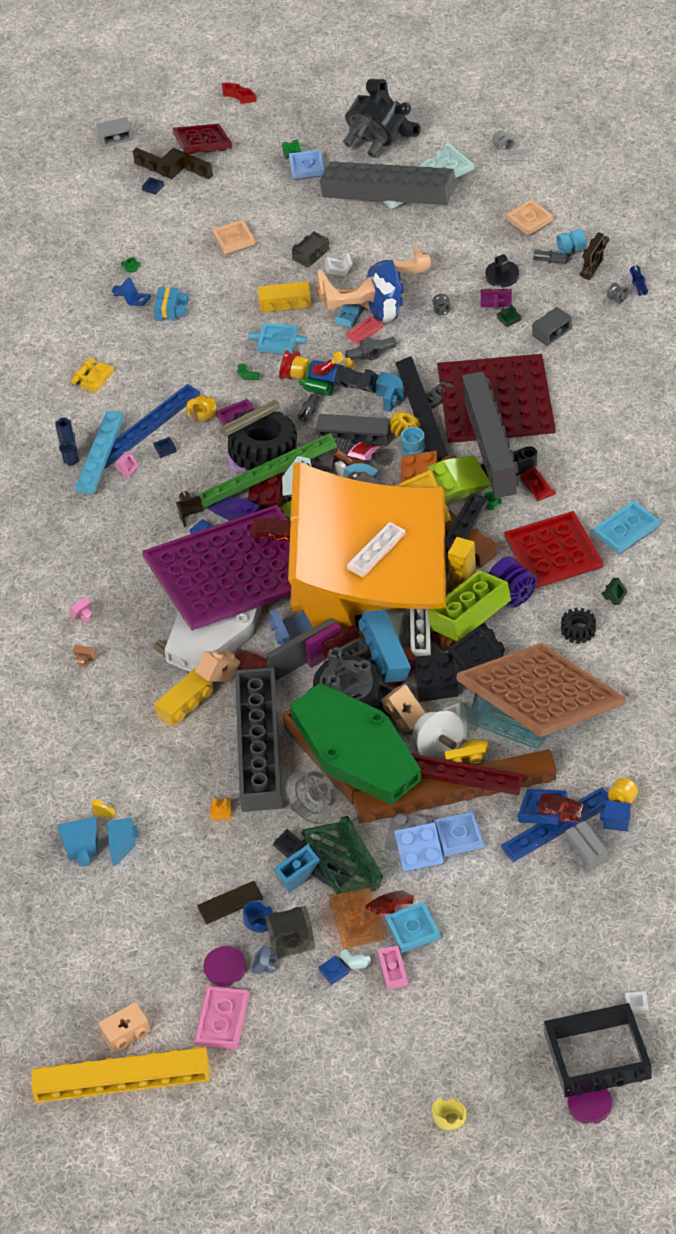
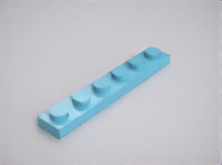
M106 410L76 484V492L94 494L123 422V412Z

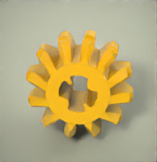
M401 410L399 413L395 412L389 422L390 432L395 433V437L401 438V433L404 429L408 427L420 428L419 419L415 418L414 414H409L408 411L406 413Z

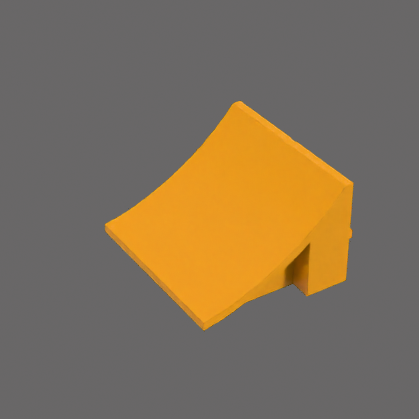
M301 462L294 463L288 576L291 584L290 607L292 611L304 610L313 628L332 618L341 626V633L355 631V615H361L364 611L392 608H446L445 492L443 487L410 488L367 483L327 473ZM389 522L406 530L405 535L363 578L347 569V564Z

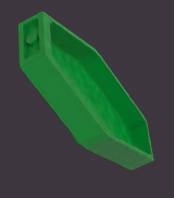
M322 683L310 688L300 699L294 700L292 705H290L293 721L321 768L328 775L390 805L421 781L420 767L388 716L382 711Z

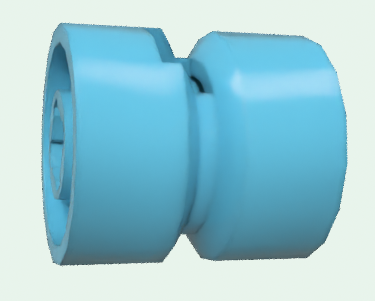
M581 229L570 231V234L566 232L556 236L557 247L562 254L568 255L572 254L573 250L579 252L586 249V239Z
M418 427L404 429L401 433L403 456L425 453V435L422 429Z

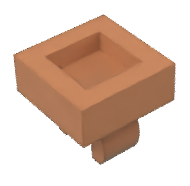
M74 645L73 653L77 656L76 663L80 667L87 668L89 660L96 661L97 653L92 647Z

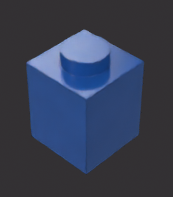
M606 800L605 808H601L600 811L603 829L628 832L631 803Z

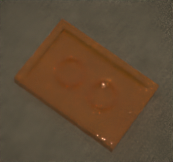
M369 885L328 895L343 950L384 940Z

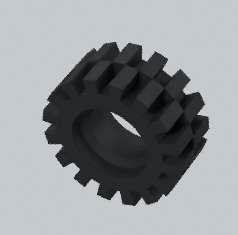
M577 607L574 608V611L569 609L568 613H564V617L562 616L561 634L566 640L569 639L571 643L576 640V644H579V641L582 640V643H586V639L590 641L591 636H595L596 618H594L593 613L590 614V610L587 609L584 612V608H581L580 611ZM575 623H582L586 626L583 628H574L571 625Z

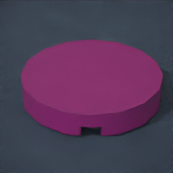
M222 946L208 953L204 960L203 968L206 977L211 983L218 986H230L233 982H238L244 976L246 961L244 955L238 949L231 946Z
M608 1089L584 1093L579 1096H570L567 1099L568 1110L573 1118L581 1123H600L611 1112L612 1097Z

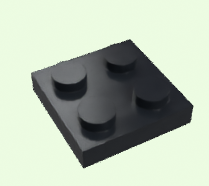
M480 626L448 648V652L463 671L503 657Z

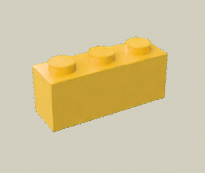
M309 281L258 287L261 313L311 307Z
M456 537L448 552L450 590L456 589L476 573L475 542Z
M196 668L154 703L156 716L172 727L182 722L189 712L195 710L214 691L212 682L195 672Z

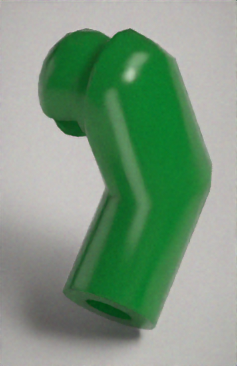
M238 364L237 374L244 380L260 379V372H249L246 369V364Z

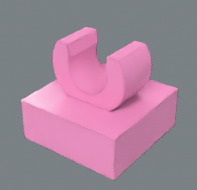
M130 451L124 452L114 465L117 471L121 472L124 477H129L139 466Z
M87 597L71 607L70 616L74 620L78 617L84 622L91 619L92 613L89 610L91 602Z

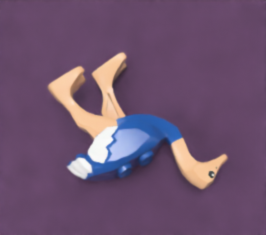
M413 247V259L377 262L368 270L366 280L359 288L349 290L334 288L324 272L317 270L318 284L316 286L320 301L324 302L327 310L346 304L361 305L368 308L372 315L382 321V323L398 318L400 306L403 305L401 294L404 293L403 283H400V273H424L431 267L430 256L419 250L418 247Z

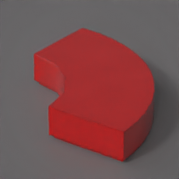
M221 83L224 97L236 98L241 104L257 102L254 92L248 87L244 88L237 83Z

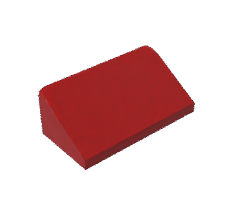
M534 465L520 476L537 501L557 494L541 471Z

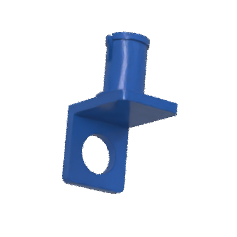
M129 277L121 286L115 285L112 288L113 295L124 296L127 304L130 306H144L151 298V294L138 293L132 279ZM144 298L142 301L137 302L138 299Z

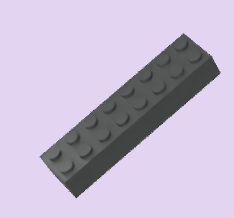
M330 161L320 179V186L323 197L447 205L456 187L454 169L445 167L433 168Z
M484 372L462 375L464 403L494 497L500 498L516 495V487L519 486V480L515 473H518L517 462H513V450H509V438H505L506 430L505 426L501 425V414H497V402H493V390H489V378H485Z
M274 667L236 670L242 812L282 809Z

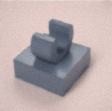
M264 945L255 954L251 972L260 974L263 970L267 973H272L276 967L269 964V962L275 963L278 959L275 955H270L272 948Z

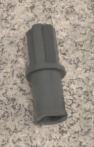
M535 249L533 253V260L545 261L549 264L550 262L566 264L568 258L566 254L555 253L552 250L541 251Z
M317 393L311 394L308 400L303 403L302 409L298 413L300 421L305 416L303 422H307L311 413L315 412L316 405L320 400Z

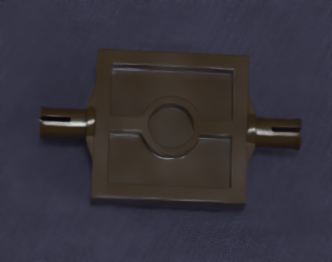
M598 232L591 239L589 247L583 251L582 258L584 259V264L580 276L584 279L591 280L604 260V250L610 239L602 233Z

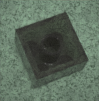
M306 906L294 907L291 910L274 912L265 916L271 951L277 958L315 949L312 925Z

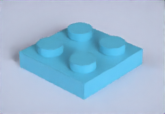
M424 901L385 916V921L401 953L441 939L440 933Z

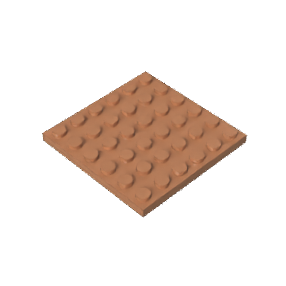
M542 643L457 673L456 679L539 737L546 736L624 705L626 697Z

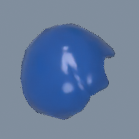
M261 900L248 902L243 909L244 925L256 933L268 931L275 922V914L271 906L265 907Z

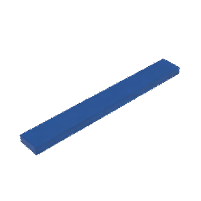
M186 384L117 437L104 469L119 459L124 452L132 449L184 409L190 399L199 397L200 391Z

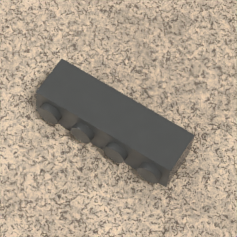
M319 414L315 428L316 435L325 436L332 433L333 437L350 439L351 444L366 442L379 446H388L391 429L389 428L390 418Z

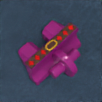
M481 289L480 291L481 307H494V309H498V307H509L512 304V289Z

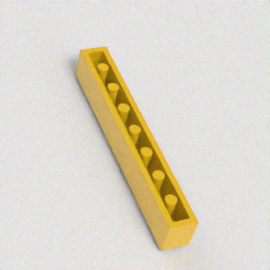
M193 1047L188 1050H171L164 1053L152 1052L147 1055H129L117 1059L106 1058L101 1061H84L77 1064L65 1063L53 1067L41 1066L37 1069H31L32 1094L35 1103L210 1081L207 1048Z

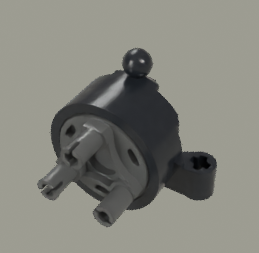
M369 79L366 83V90L370 95H357L345 114V120L350 128L349 133L343 140L344 145L352 147L357 137L358 139L362 138L370 141L373 144L367 154L372 158L376 157L382 146L391 145L398 132L402 136L417 137L421 131L418 123L408 121L405 115L411 112V105L407 102L400 104L398 101H393L389 96L388 85L384 79Z
M338 647L333 648L334 652L330 649V660L324 661L314 674L313 687L322 683L371 707L380 709L384 714L392 717L384 710L381 699L393 690L380 685L379 673L375 666L368 660L358 656H342V651Z

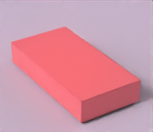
M370 315L348 332L347 338L360 345L364 339L371 337L383 328V323Z

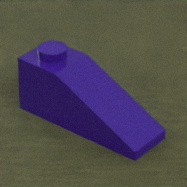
M227 497L208 506L207 509L230 521L260 511V506L244 498Z

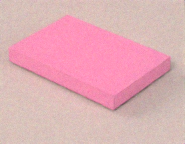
M207 986L194 1041L195 1045L238 1050L250 995L249 990Z

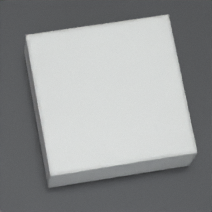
M646 991L624 993L625 1004L630 1003L633 1015L649 1013Z

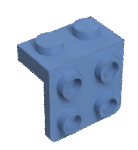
M277 609L270 611L271 619L268 622L271 631L275 632V639L278 645H283L313 628L306 613L282 620Z

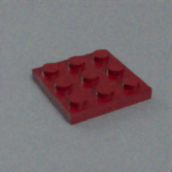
M219 123L173 128V135L187 154L232 149V142Z

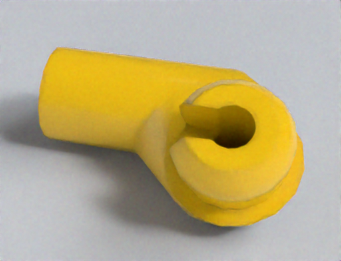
M472 739L463 743L461 748L485 744V748L488 751L489 741Z

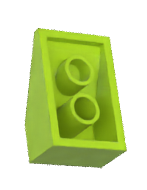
M474 455L443 460L427 467V471H433L438 487H443L446 506L468 497L470 493L474 494L491 486L488 477Z

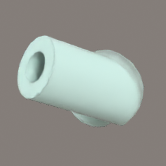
M346 949L339 954L343 962L353 970L363 969L371 964V958L368 955L352 956Z

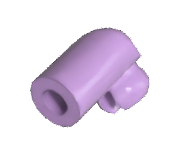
M231 457L228 458V467L237 473L247 472L244 467L241 468L237 463H234Z

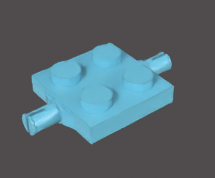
M264 323L259 333H248V339L258 340L257 352L284 354L285 350H288L292 353L296 343L306 344L307 336H297V325Z

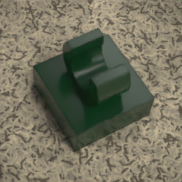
M510 304L508 308H502L497 313V319L506 327H509L521 321V315Z
M612 578L611 582L605 586V592L601 594L605 600L610 599L613 605H620L628 591L619 578Z

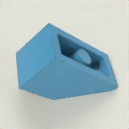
M131 818L107 821L110 855L113 866L118 865L136 845L135 837H138L137 825H133Z
M307 844L276 866L274 871L277 879L290 893L307 880L320 862V859Z

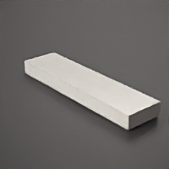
M389 522L347 564V569L363 578L405 535L406 530Z

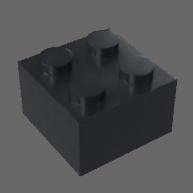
M450 653L413 657L414 676L419 702L458 697L457 677L453 657Z

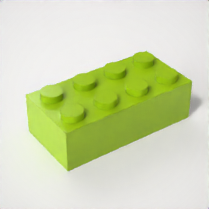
M479 570L446 596V608L427 610L431 630L459 641L511 601L508 582Z

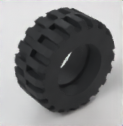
M254 409L248 410V412L244 411L240 413L239 416H236L232 421L253 411ZM279 411L273 412L228 435V454L234 463L249 471L295 450L297 443L296 426L288 416H283V413Z

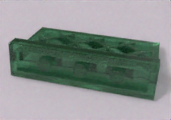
M349 816L341 817L340 821L302 830L305 841L320 859L318 864L336 895L369 888L371 892L379 890L383 875ZM336 830L339 837L328 834V831ZM316 834L322 838L320 841L313 839L310 835ZM324 839L334 842V847L323 843ZM337 845L346 847L347 853L337 849ZM319 848L331 852L329 857L321 854ZM333 854H336L344 859L340 862L331 857ZM346 860L354 862L356 868L345 864ZM328 863L339 867L338 871L329 869ZM341 870L353 873L351 878L340 874ZM355 875L364 878L365 882L355 880ZM336 880H342L348 883V885L339 887Z

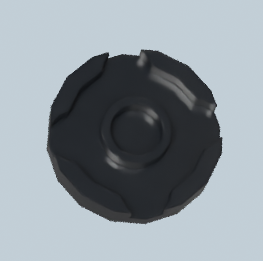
M505 254L496 256L495 262L489 264L485 271L487 282L492 286L501 285L502 288L512 286L519 277L518 266L508 261Z

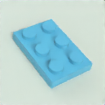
M632 501L594 527L593 534L620 554L660 526V520L637 502Z

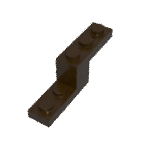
M137 147L132 151L135 164L170 179H173L183 169L207 179L213 176L211 163L176 148H172L162 158Z

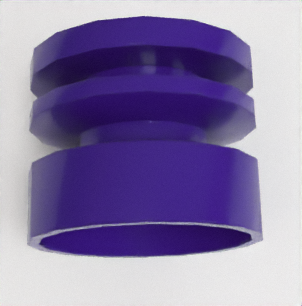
M507 556L502 558L488 573L508 582L511 601L507 605L512 608L518 607L527 601L536 588V576L529 572L528 569L523 568L513 557Z

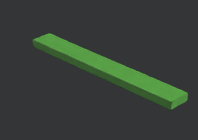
M332 433L199 493L203 507L210 506L288 470L299 456L312 459L336 448L337 444Z

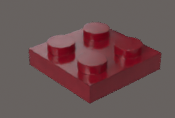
M284 473L277 474L251 486L247 500L259 505L260 510L274 505L281 506L283 498L282 477Z

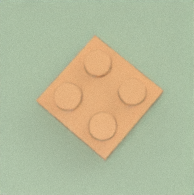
M531 199L507 213L506 220L526 235H530L552 222L553 215Z
M243 220L212 230L213 236L224 255L255 245V239Z

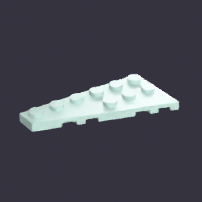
M450 143L445 144V148L442 151L438 150L432 159H427L418 166L454 169L455 178L474 170V164ZM383 201L390 209L405 203Z

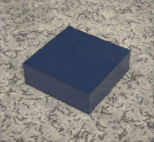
M149 177L143 184L142 191L156 195L164 186V181Z
M170 437L153 443L160 458L177 452Z

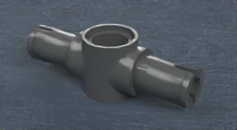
M393 336L375 341L373 338H366L357 348L346 350L345 357L351 358V360L368 358L372 361L378 359L383 351L396 347V339Z

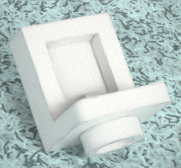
M345 254L343 260L327 257L324 262L327 273L331 275L346 277L348 271L352 268L349 254Z

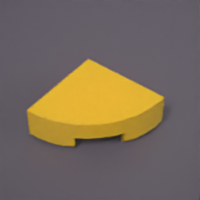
M93 799L92 808L94 816L114 818L115 810L112 806L109 808L103 804V801Z

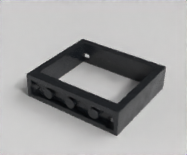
M630 1003L544 1021V1034L565 1098L652 1079V1065ZM628 1024L641 1062L573 1077L568 1076L557 1039Z

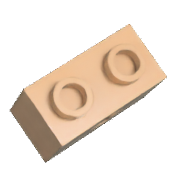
M213 650V652L204 651L195 672L209 682H231L240 661L235 658V654L227 650L224 652Z
M406 684L396 687L381 699L384 710L392 716L395 726L402 732L411 731L419 718L426 714Z
M136 1002L98 1023L100 1033L112 1052L126 1048L129 1043L136 1039H142L151 1032L149 1022Z

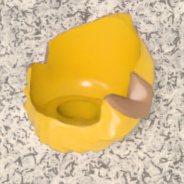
M204 394L190 399L186 405L187 415L195 421L211 420L216 415V401L211 396L206 397Z

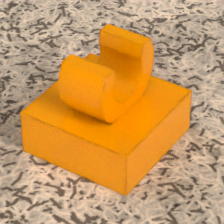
M227 798L211 799L210 819L231 820L232 800Z

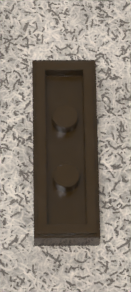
M252 881L197 905V908L205 924H209L243 909L250 901H262L263 896L255 881Z

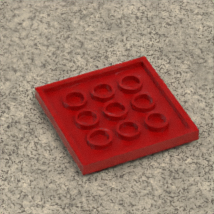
M574 511L504 532V538L516 560L523 568L528 569L529 572L536 576V588L603 568V561Z

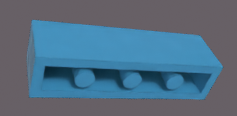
M386 610L364 611L362 618L359 620V629L364 634L365 643L370 648L371 656L376 662L379 675L382 676L384 683L406 681L411 667Z

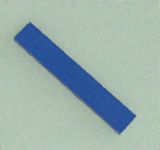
M603 787L597 789L564 808L559 824L538 823L503 843L501 849L512 862L517 861L562 835L566 830L576 827L577 824L600 813L601 808H605L606 800L610 801L608 793Z

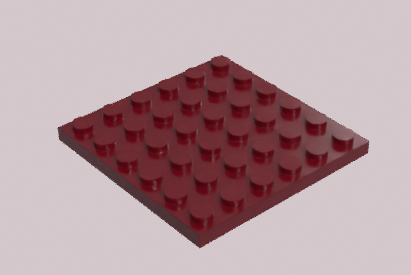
M542 354L437 363L439 383L444 381L454 386L446 387L444 384L441 385L445 390L444 392L441 389L448 443L476 441L464 403L462 375L484 372L485 378H489V390H493V402H497V414H501V425H504L506 430L505 438L556 433Z

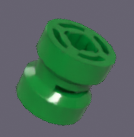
M298 139L293 140L292 143L282 142L285 159L289 158V153L301 152Z

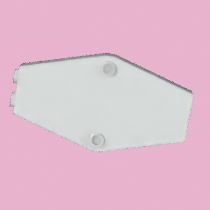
M263 605L191 631L178 612L165 647L166 662L191 672L194 668H197L204 651H234L254 634Z

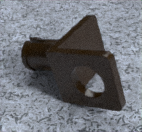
M184 491L186 496L181 492L179 494L180 501L176 502L183 527H187L185 516L202 512L203 507L200 496L191 497L188 491Z

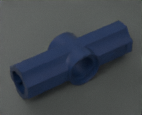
M63 417L55 422L59 439V450L62 453L63 462L68 466H73L79 462L75 441L76 435L73 432L71 420Z

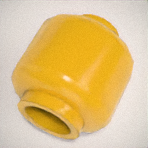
M616 779L608 792L609 800L631 803L632 805L638 795V788L631 779Z

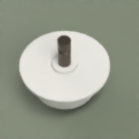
M448 710L428 712L420 717L413 729V741L418 754L443 759L445 751L458 749L464 734L462 720L457 714Z

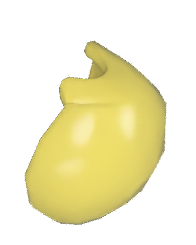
M440 1097L432 1104V1117L435 1124L442 1130H455L462 1127L466 1122L467 1110L462 1103L455 1101L454 1098L444 1101Z

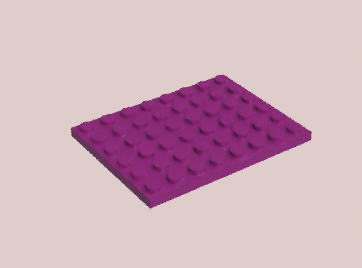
M277 505L142 551V557L191 631L291 595V584L288 580L291 524Z

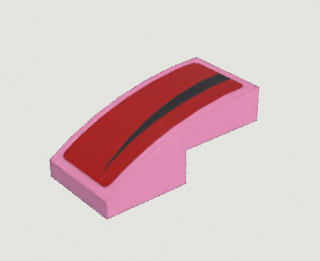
M360 442L349 451L348 456L371 460L372 453H378L380 446Z

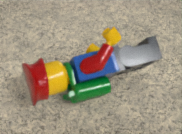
M285 350L279 371V379H300L298 382L299 385L303 386V389L326 396L332 395L333 386L348 388L349 386L352 389L376 393L375 383L379 375L369 369H365L364 373L354 371L355 365L351 358L344 359V366L335 364L343 360L342 351L332 354L334 360L330 359L327 362L313 360L310 362L309 358L301 356L300 351L290 353L288 350Z

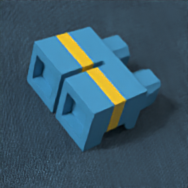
M158 287L154 305L155 320L163 321V318H171V320L176 321L177 316H186V305L189 302L188 293H179V288Z

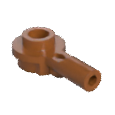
M336 449L333 455L345 461V464L348 466L356 463L366 464L363 459H353L339 449Z

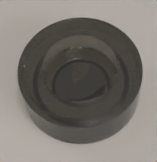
M389 449L378 450L375 453L376 463L382 466L391 464L393 461L392 451Z

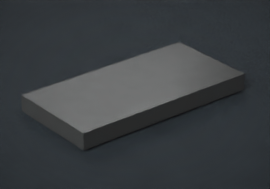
M332 618L266 654L268 668L274 667L276 680L307 663L305 640L335 623Z

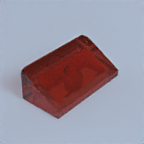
M353 624L324 640L323 655L327 658L330 649L334 651L333 648H340L359 638L360 635L356 625Z

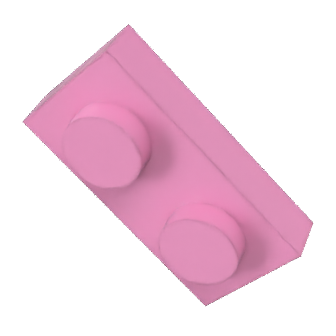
M398 945L377 950L387 990L408 986Z

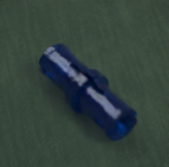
M634 265L629 270L632 276V284L636 287L639 296H642V294L643 296L647 295L646 279L642 275L640 267L636 265V270Z

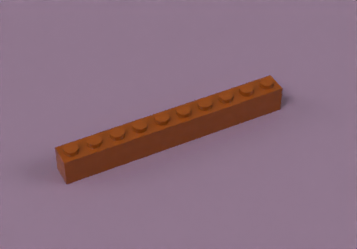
M550 749L476 765L524 774L521 788L556 780V765ZM421 777V781L392 805L363 791L352 793L354 809L360 824L383 818H391L396 813L410 814L414 811L432 809L433 807L450 805L464 800L469 801L473 798L490 796L500 792Z

